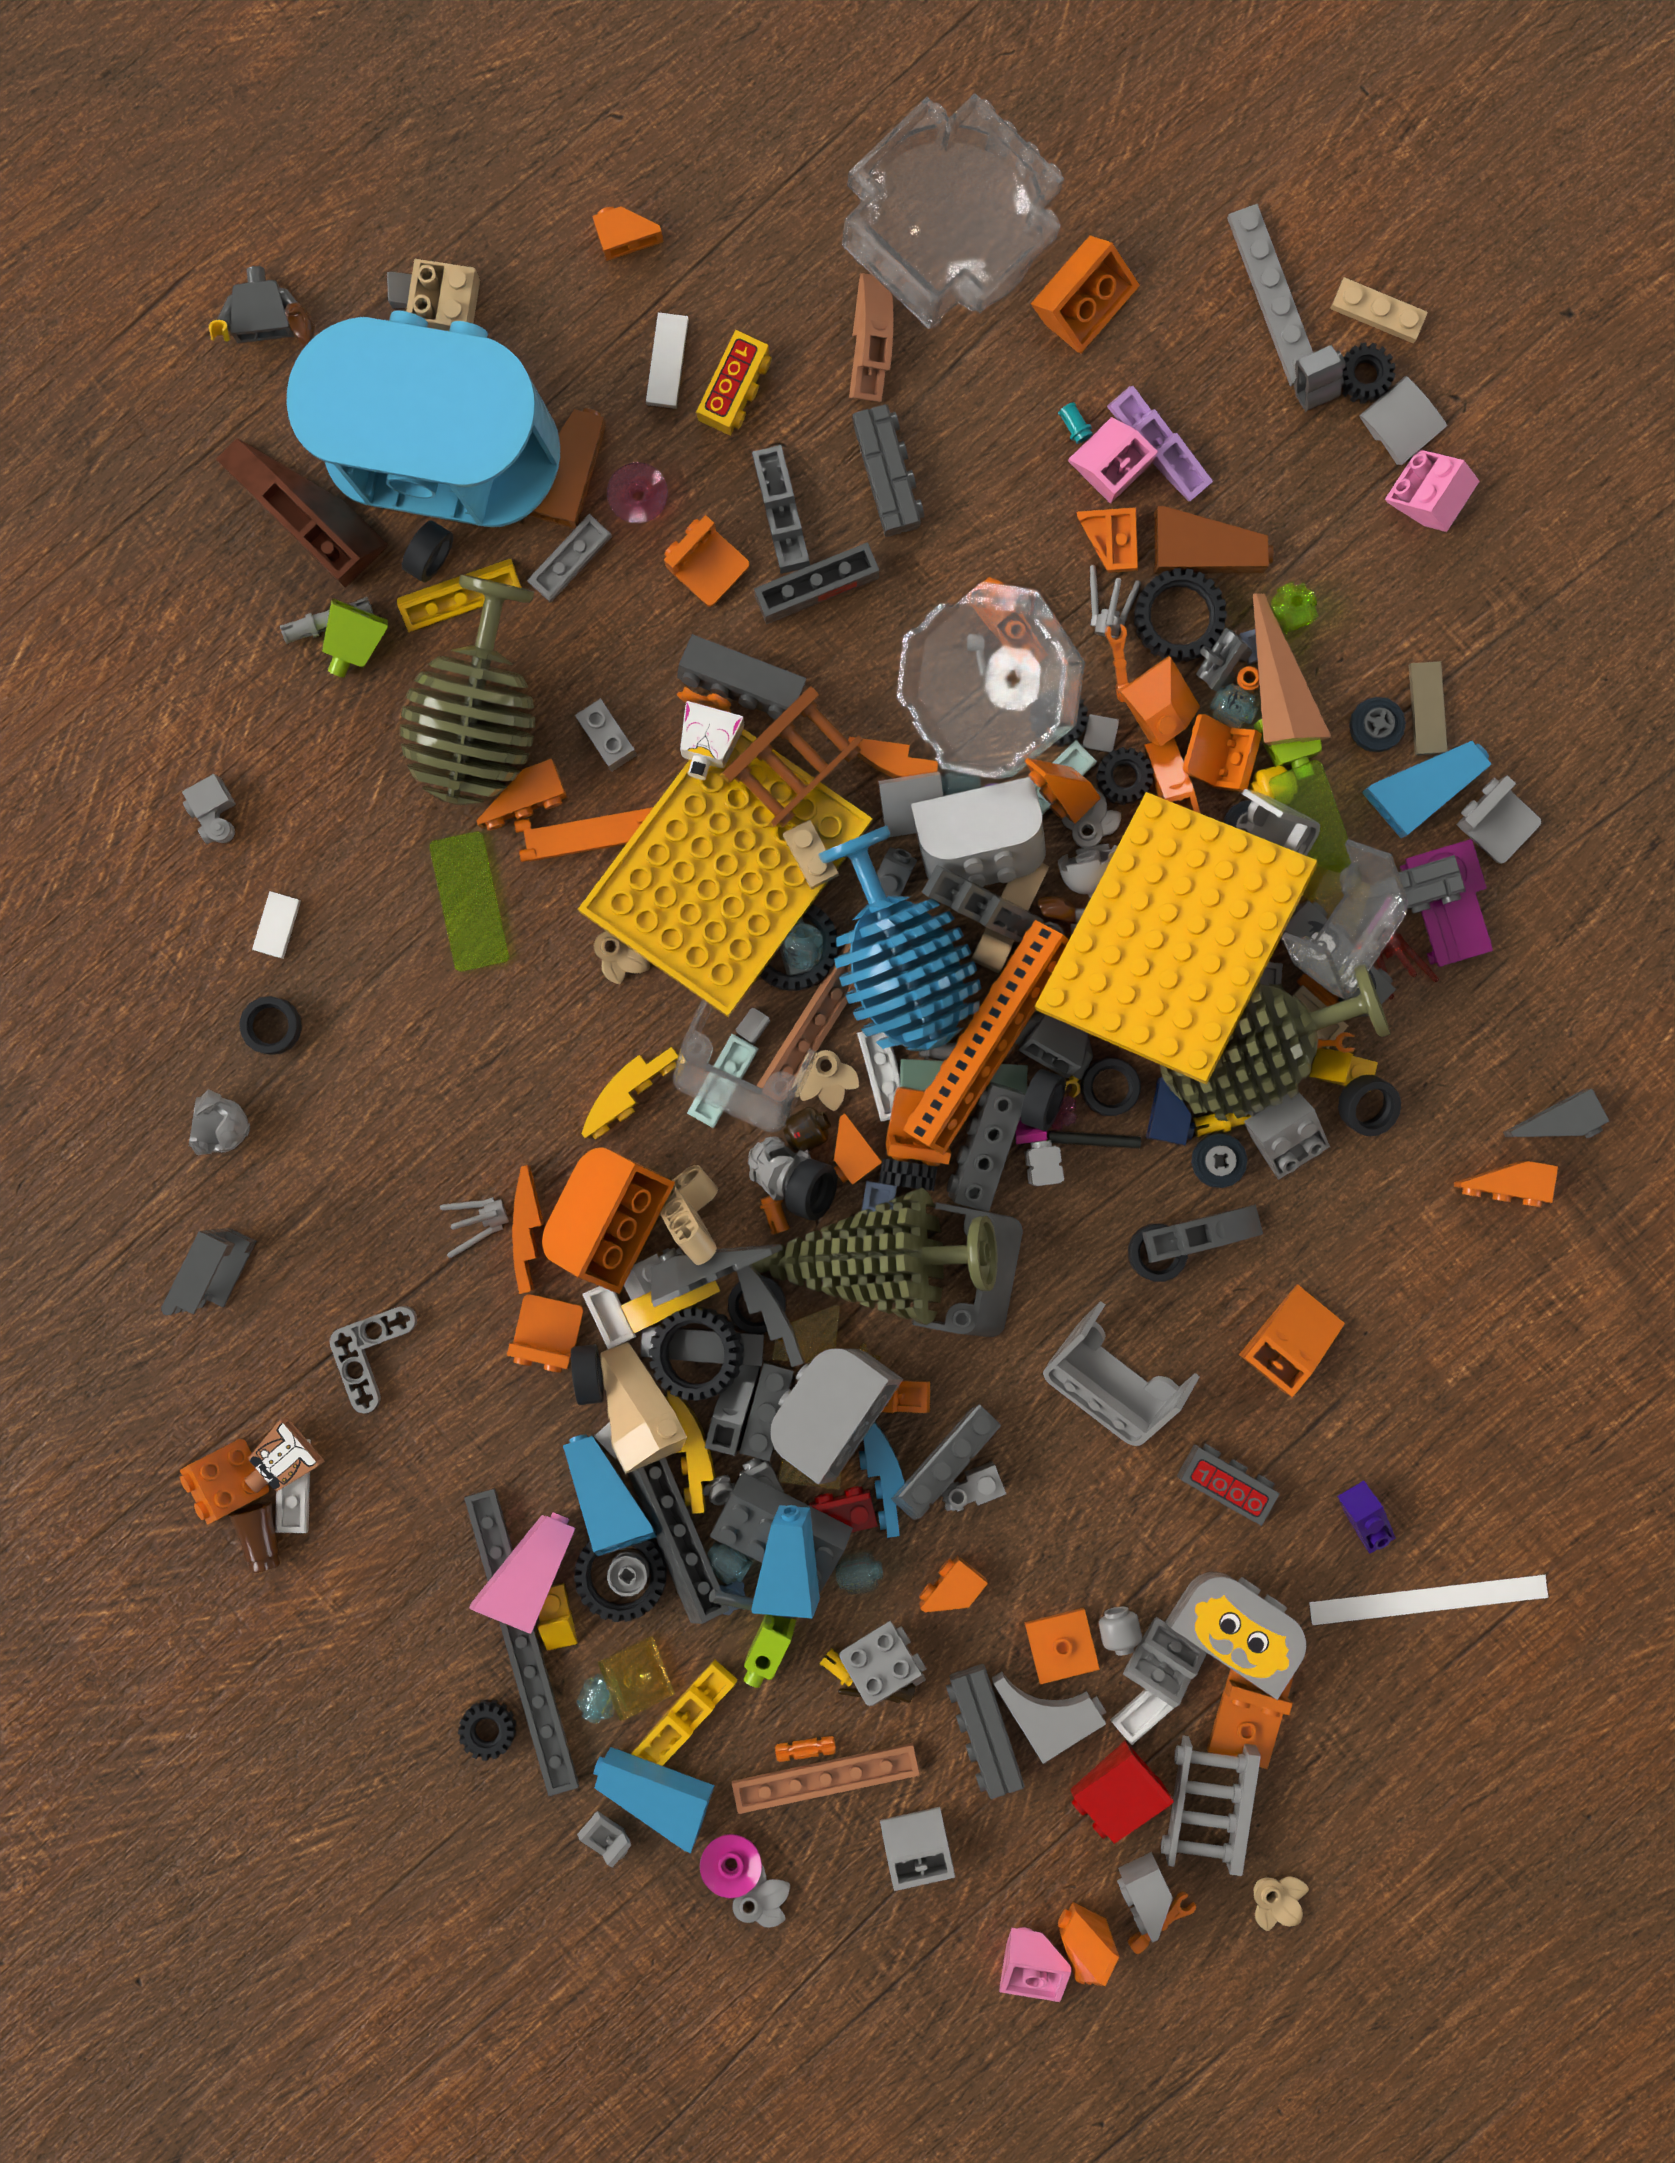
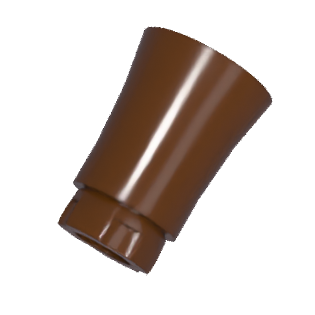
M257 1503L231 1512L229 1517L237 1532L245 1561L249 1564L250 1572L259 1573L279 1566L280 1560L277 1554L279 1553L273 1524L272 1503Z

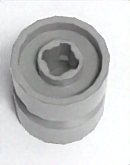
M628 1549L620 1552L613 1559L607 1571V1581L610 1588L621 1596L638 1594L648 1580L650 1565L643 1553L637 1550Z

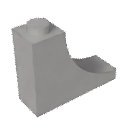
M1003 1672L992 1677L994 1686L1043 1764L1106 1725L1102 1716L1106 1713L1105 1708L1097 1696L1091 1699L1087 1691L1065 1700H1045L1024 1693L1014 1686Z

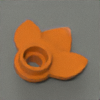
M684 687L682 692L677 693V696L685 703L689 701L731 713V703L718 694H709L707 697L701 696L687 687Z

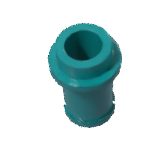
M1075 402L1069 403L1060 409L1058 414L1069 429L1072 441L1075 440L1077 444H1080L1092 436L1091 424H1086Z

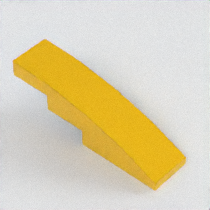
M714 1659L645 1736L631 1755L663 1766L713 1711L716 1704L732 1689L738 1679Z

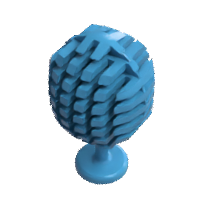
M886 825L818 854L821 862L825 864L842 857L850 858L869 903L853 919H859L854 930L836 937V947L851 943V948L849 952L834 959L837 969L851 964V971L839 976L841 986L852 983L855 985V989L847 992L845 996L849 1004L861 1001L863 1005L852 1011L856 1020L859 1021L870 1017L873 1021L861 1028L866 1036L882 1032L887 1035V1037L876 1041L882 1049L903 1045L908 1047L906 1050L926 1051L947 1044L963 1029L956 1027L958 1022L968 1015L979 1011V1001L963 1004V999L978 992L981 989L979 979L963 983V979L975 973L977 968L974 961L961 965L959 963V959L971 953L968 944L953 947L952 942L964 936L960 927L944 931L941 927L954 920L950 911L932 917L927 911L940 905L932 898L914 904L905 900L910 897H886L868 854V848L871 845L883 841L890 836L889 828Z

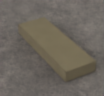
M1441 661L1410 663L1408 666L1415 756L1443 754L1448 750Z

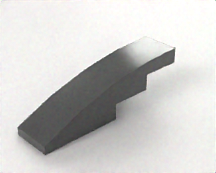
M782 446L753 451L752 456L780 573L783 574L810 566V561Z
M938 865L935 867L922 891L929 898L945 904L956 912L978 921L985 927L1021 943L1025 932L1032 926L1035 920L1040 923L1044 921L1020 906Z
M751 1264L737 1270L749 1314L762 1311L770 1340L783 1337L791 1367L803 1364L805 1359L795 1332L767 1283Z
M649 1326L642 1329L641 1357L652 1358V1356H649V1349L653 1345L650 1341L652 1336L656 1335L655 1329L657 1326ZM680 1328L673 1335L669 1344V1359L723 1364L724 1347L721 1338L714 1330ZM740 1333L742 1339L739 1342L744 1347V1352L741 1353V1357L744 1358L743 1365L762 1366L764 1334Z

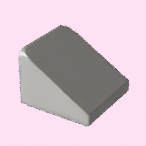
M387 272L388 301L392 309L407 308L412 274Z
M1089 714L1082 747L1109 753L1113 751L1119 719Z
M751 1008L736 1028V1032L751 1044H755L771 1022L770 1018L757 1009Z

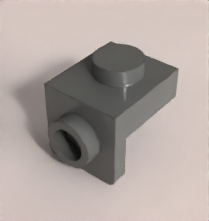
M890 847L880 865L877 876L886 896H901L915 867L917 859L913 858L906 850Z

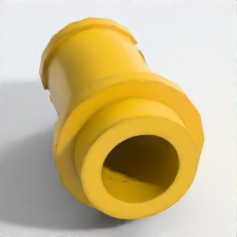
M831 1648L826 1655L835 1662V1665L825 1657L819 1664L840 1679L841 1685L845 1683L849 1687L853 1681L839 1655Z

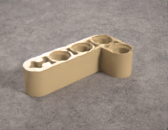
M1042 863L1033 873L1008 882L1001 897L1029 911L1049 866ZM986 927L971 961L999 973L1009 955L1014 940Z
M693 1165L672 1180L675 1182V1185L660 1215L678 1246L694 1264L701 1265L713 1257L717 1247L697 1211L715 1197L718 1187L699 1165Z

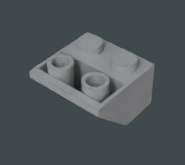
M1287 1093L1283 1097L1281 1104L1276 1106L1270 1104L1264 1110L1259 1111L1244 1121L1253 1142L1278 1179L1295 1171L1299 1166L1320 1155L1330 1147L1315 1109L1300 1093L1292 1099Z
M940 1807L880 1820L894 1891L955 1878Z
M1152 1852L1119 1867L1122 1878L1118 1879L1117 1882L1128 1907L1135 1905L1130 1909L1141 1934L1148 1933L1153 1943L1159 1939L1173 1897Z

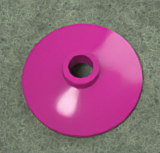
M727 1834L715 1838L704 1849L700 1860V1873L703 1882L713 1893L725 1898H737L750 1892L759 1881L762 1871L759 1851L751 1841L740 1835ZM733 1858L737 1861V1866L729 1868L726 1865V1861Z

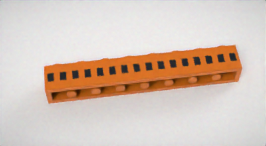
M1037 920L1033 922L1032 926L1025 932L1023 940L1015 953L1008 959L1001 975L992 984L989 994L979 1007V1011L974 1013L972 1021L965 1032L959 1036L956 1046L949 1057L942 1063L934 1081L925 1090L924 1096L917 1108L908 1117L903 1131L939 1154H945L1036 1010L1035 1005L1069 941L1067 937Z

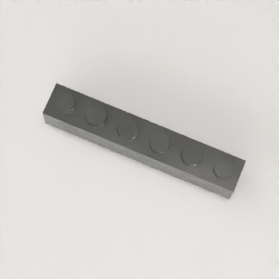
M664 1457L629 1472L628 1475L646 1518L656 1532L657 1537L655 1539L690 1622L703 1624L729 1611L727 1605L709 1601L710 1592L712 1590L721 1591L666 1458Z

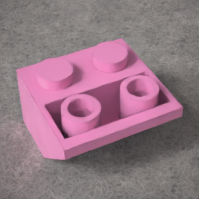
M1111 417L1068 459V462L1111 504L1154 462L1158 451L1136 429Z
M1419 450L1413 455L1385 500L1421 525L1447 532L1480 481L1464 460Z

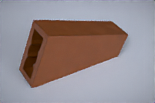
M584 408L583 411L573 410L558 434L560 462L554 483L544 500L527 515L528 517L572 529L579 525L606 427L604 417L599 412Z
M1157 506L1154 512V574H1161L1165 571L1170 572L1177 568H1181L1184 571L1186 569H1193L1194 573L1201 572L1203 574L1264 573L1269 564L1273 563V545H1268V535L1166 506Z

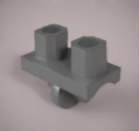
M1225 628L1212 649L1203 646L1200 650V653L1206 659L1196 675L1204 680L1212 690L1217 692L1221 686L1230 687L1235 680V672L1232 669L1238 661L1241 663L1247 662L1252 654V650L1235 632Z

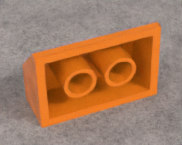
M1089 235L1032 301L1031 305L1048 328L1075 351L1082 353L1140 285L1112 242Z

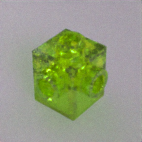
M1294 582L1288 583L1278 588V594L1271 600L1272 605L1270 607L1285 634L1313 623L1319 616L1315 608L1317 606L1316 597L1311 589L1307 590L1305 583L1297 586L1294 585Z

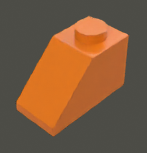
M621 206L617 208H603L596 215L592 216L606 261L664 242L660 225Z
M844 1113L839 1119L834 1156L837 1166L834 1169L843 1183L849 1180L853 1185L882 1162Z

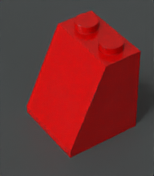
M1126 1740L1070 1789L1074 1798L1071 1801L1073 1806L1082 1816L1088 1813L1095 1821L1092 1827L1102 1839L1109 1837L1114 1844L1174 1802L1164 1783Z

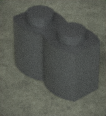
M1332 345L1307 355L1295 363L1297 377L1294 381L1295 395L1305 412L1341 395V387L1344 386L1342 375L1346 365L1341 352L1335 351Z

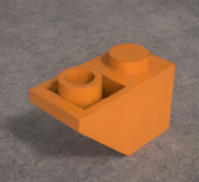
M958 1555L953 1561L949 1558L940 1568L938 1573L941 1577L934 1585L929 1583L919 1595L921 1599L919 1603L920 1609L926 1613L969 1608L988 1584L987 1579Z

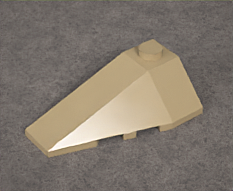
M626 1342L601 1352L600 1360L604 1389L607 1396L611 1443L625 1474L681 1451L687 1436L674 1410L630 1343Z

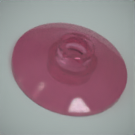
M633 462L620 467L612 475L607 487V498L613 512L622 520L636 524L646 523L656 518L663 511L668 499V488L663 475L656 468L646 463ZM637 491L644 493L643 499L639 501L633 499V494Z

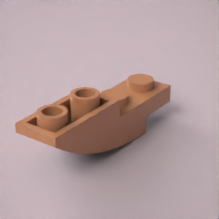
M860 273L852 336L857 338L849 398L871 402L882 401L885 371H890L893 346L894 318L890 278Z

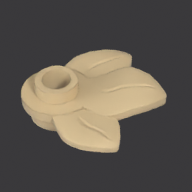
M607 931L602 932L596 937L594 951L602 960L604 976L611 982L621 984L626 972L642 973L650 969L648 960ZM609 940L615 944L612 952L605 950V943Z
M828 1050L820 1051L813 1056L810 1064L811 1068L800 1077L799 1095L802 1101L810 1100L818 1095L826 1107L836 1111L843 1102L845 1089H856L859 1087L858 1075L851 1066L841 1063L839 1057L834 1052ZM823 1060H829L832 1064L831 1069L827 1072L822 1071L820 1068Z
M1288 1876L1279 1881L1274 1878L1265 1877L1256 1882L1253 1890L1254 1900L1258 1904L1255 1911V1919L1261 1928L1269 1931L1275 1926L1277 1921L1289 1927L1301 1923L1303 1912L1298 1900L1309 1891L1308 1886L1302 1880ZM1273 1891V1893L1269 1897H1267L1268 1893Z

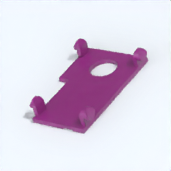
M1472 839L1406 858V864L1400 866V870L1404 871L1455 855L1466 892L1460 893V900L1443 905L1442 899L1430 903L1431 909L1421 912L1433 949L1432 952L1426 953L1430 965L1437 963V966L1441 967L1493 951L1475 893L1487 889Z

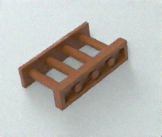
M812 686L789 706L721 774V777L728 784L734 779L738 783L742 782L776 816L768 824L771 828H774L777 824L784 827L795 816L791 810L843 759L850 762L861 751L857 745L863 739L859 735L850 743L816 708L818 705L814 700L819 694ZM800 714L804 718L808 717L841 751L829 765L794 730L796 726L792 722ZM778 736L782 740L786 738L819 772L807 786L772 751L774 748L770 744ZM756 757L760 761L764 760L797 794L785 808L750 773L752 770L748 765Z

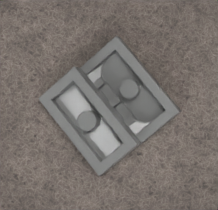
M1407 376L1403 377L1359 415L1373 438L1381 440L1397 465H1403L1448 426L1430 400Z
M940 772L878 781L884 826L887 825L889 828V837L916 833L911 804L943 797Z
M1156 1617L1142 1637L1141 1643L1135 1649L1123 1675L1175 1708L1180 1705L1191 1679L1197 1676L1207 1652Z

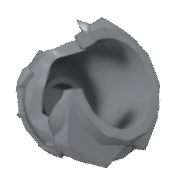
M210 1089L201 1097H196L189 1146L192 1147L196 1155L228 1152L237 1147L248 1136L250 1123H248L245 1113L237 1103L222 1098L220 1094Z
M766 1137L763 1142H758L750 1149L748 1155L749 1177L753 1182L755 1181L762 1186L773 1200H783L786 1197V1188L794 1169L800 1162L811 1159V1156L808 1154V1149L804 1152L799 1150L798 1153H794L785 1146V1142L779 1137Z

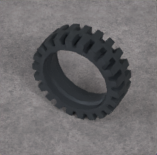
M1177 568L1170 572L1165 571L1145 586L1136 603L1134 625L1137 628L1138 638H1141L1145 648L1148 647L1151 650V654L1154 656L1159 655L1162 657V660L1170 656L1175 663H1180L1181 661L1188 662L1203 656L1200 653L1203 646L1212 648L1224 630L1227 611H1225V599L1221 597L1222 592L1214 586L1215 582L1211 578L1208 580L1204 577L1205 574L1201 572L1194 573L1193 569H1186L1184 571L1181 568ZM1173 587H1187L1196 591L1206 601L1209 609V625L1206 632L1197 641L1186 645L1172 644L1163 640L1154 630L1151 622V607L1155 598L1163 591Z
M812 904L803 915V918L810 920L818 928L823 938V951L820 960L811 970L800 975H787L778 972L768 963L759 975L768 984L787 991L807 989L821 982L829 973L830 968L833 967L834 959L837 958L838 947H836L837 932L827 914L816 905Z
M692 1307L672 1313V1315L663 1320L662 1324L657 1326L655 1329L656 1335L652 1336L650 1341L653 1345L649 1349V1356H652V1361L649 1363L651 1369L654 1368L656 1371L653 1374L654 1377L662 1382L661 1386L665 1390H670V1394L675 1397L680 1396L685 1400H703L722 1393L734 1383V1379L738 1377L741 1371L739 1367L743 1365L744 1358L741 1357V1353L744 1352V1347L739 1342L742 1339L740 1333H736L734 1330L736 1326L733 1322L726 1320L728 1317L717 1313L713 1309ZM690 1323L704 1324L712 1328L721 1338L724 1347V1363L720 1372L711 1381L703 1384L689 1383L681 1379L672 1369L669 1360V1344L673 1335L682 1326Z
M653 1539L632 1545V1547L643 1553L650 1565L651 1580L648 1589L642 1597L626 1604L608 1602L597 1593L591 1579V1568L597 1555L593 1552L590 1541L585 1545L576 1563L574 1580L577 1593L580 1595L582 1603L589 1607V1611L600 1615V1618L604 1620L611 1619L612 1622L625 1620L627 1622L632 1621L634 1618L638 1619L655 1606L665 1588L667 1566L657 1543Z

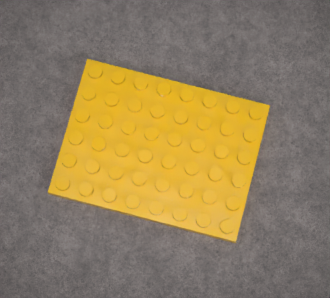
M743 729L725 767L718 768L710 765L705 780L689 776L688 771L692 760L687 762L578 908L581 914L728 1018L828 883L825 882L812 890L810 889L783 838V833L811 820L825 849L828 850L862 836L873 818L819 782L791 810L795 816L784 827L777 824L774 828H771L768 824L776 816L742 782L738 783L734 779L728 784L721 777L722 772L757 739L745 729ZM774 749L772 750L806 786L814 779V777ZM756 757L748 765L752 770L750 773L784 808L797 796L764 760L760 761ZM846 857L832 861L836 869L839 868Z
M1146 792L1035 1005L1036 1010L1207 1085L1229 1042L1231 1034H1233L1318 865L1317 860Z

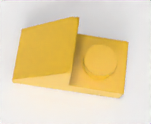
M1319 1048L1313 1059L1309 1077L1346 1086L1359 1076L1375 1075L1378 1062L1353 1056L1352 1053Z
M565 1583L552 1585L540 1611V1622L537 1625L547 1651L578 1643Z

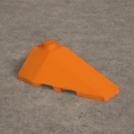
M1072 1902L1069 1910H1063L1058 1921V1927H1060L1059 1931L1075 1980L1080 1984L1106 1986L1119 1959L1107 1920Z

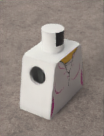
M689 701L686 702L680 750L682 757L692 760L688 771L689 776L705 780L710 765L718 768L725 767L744 729L743 716Z

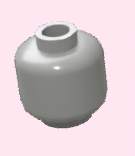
M1124 1606L1106 1610L1104 1612L1105 1616L1099 1620L1103 1646L1107 1650L1115 1651L1116 1655L1120 1656L1133 1653L1134 1647L1142 1641L1137 1614L1129 1611V1608Z

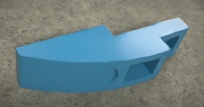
M874 1422L863 1438L865 1451H859L861 1470L867 1469L868 1477L880 1476V1480H875L876 1498H883L884 1511H878L880 1530H887V1538L900 1536L897 1504L891 1498L905 1482L894 1450L878 1424Z

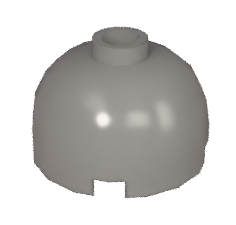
M1098 844L1092 848L1077 849L1076 854L1078 855L1069 859L1068 854L1062 856L1058 860V865L1064 883L1070 890L1079 894H1088L1089 898H1091L1117 846L1114 845L1110 850L1109 844Z

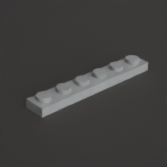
M1258 204L1230 213L1227 219L1291 387L1294 386V381L1297 378L1295 372L1296 361L1312 354L1313 351Z

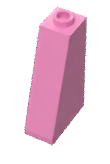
M552 1512L551 1517L541 1515L475 1597L469 1608L531 1634L575 1530L574 1527L567 1525L569 1519Z

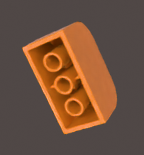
M595 1148L588 1151L576 1164L545 1226L542 1246L546 1257L573 1275L620 1294L675 1182L609 1149Z

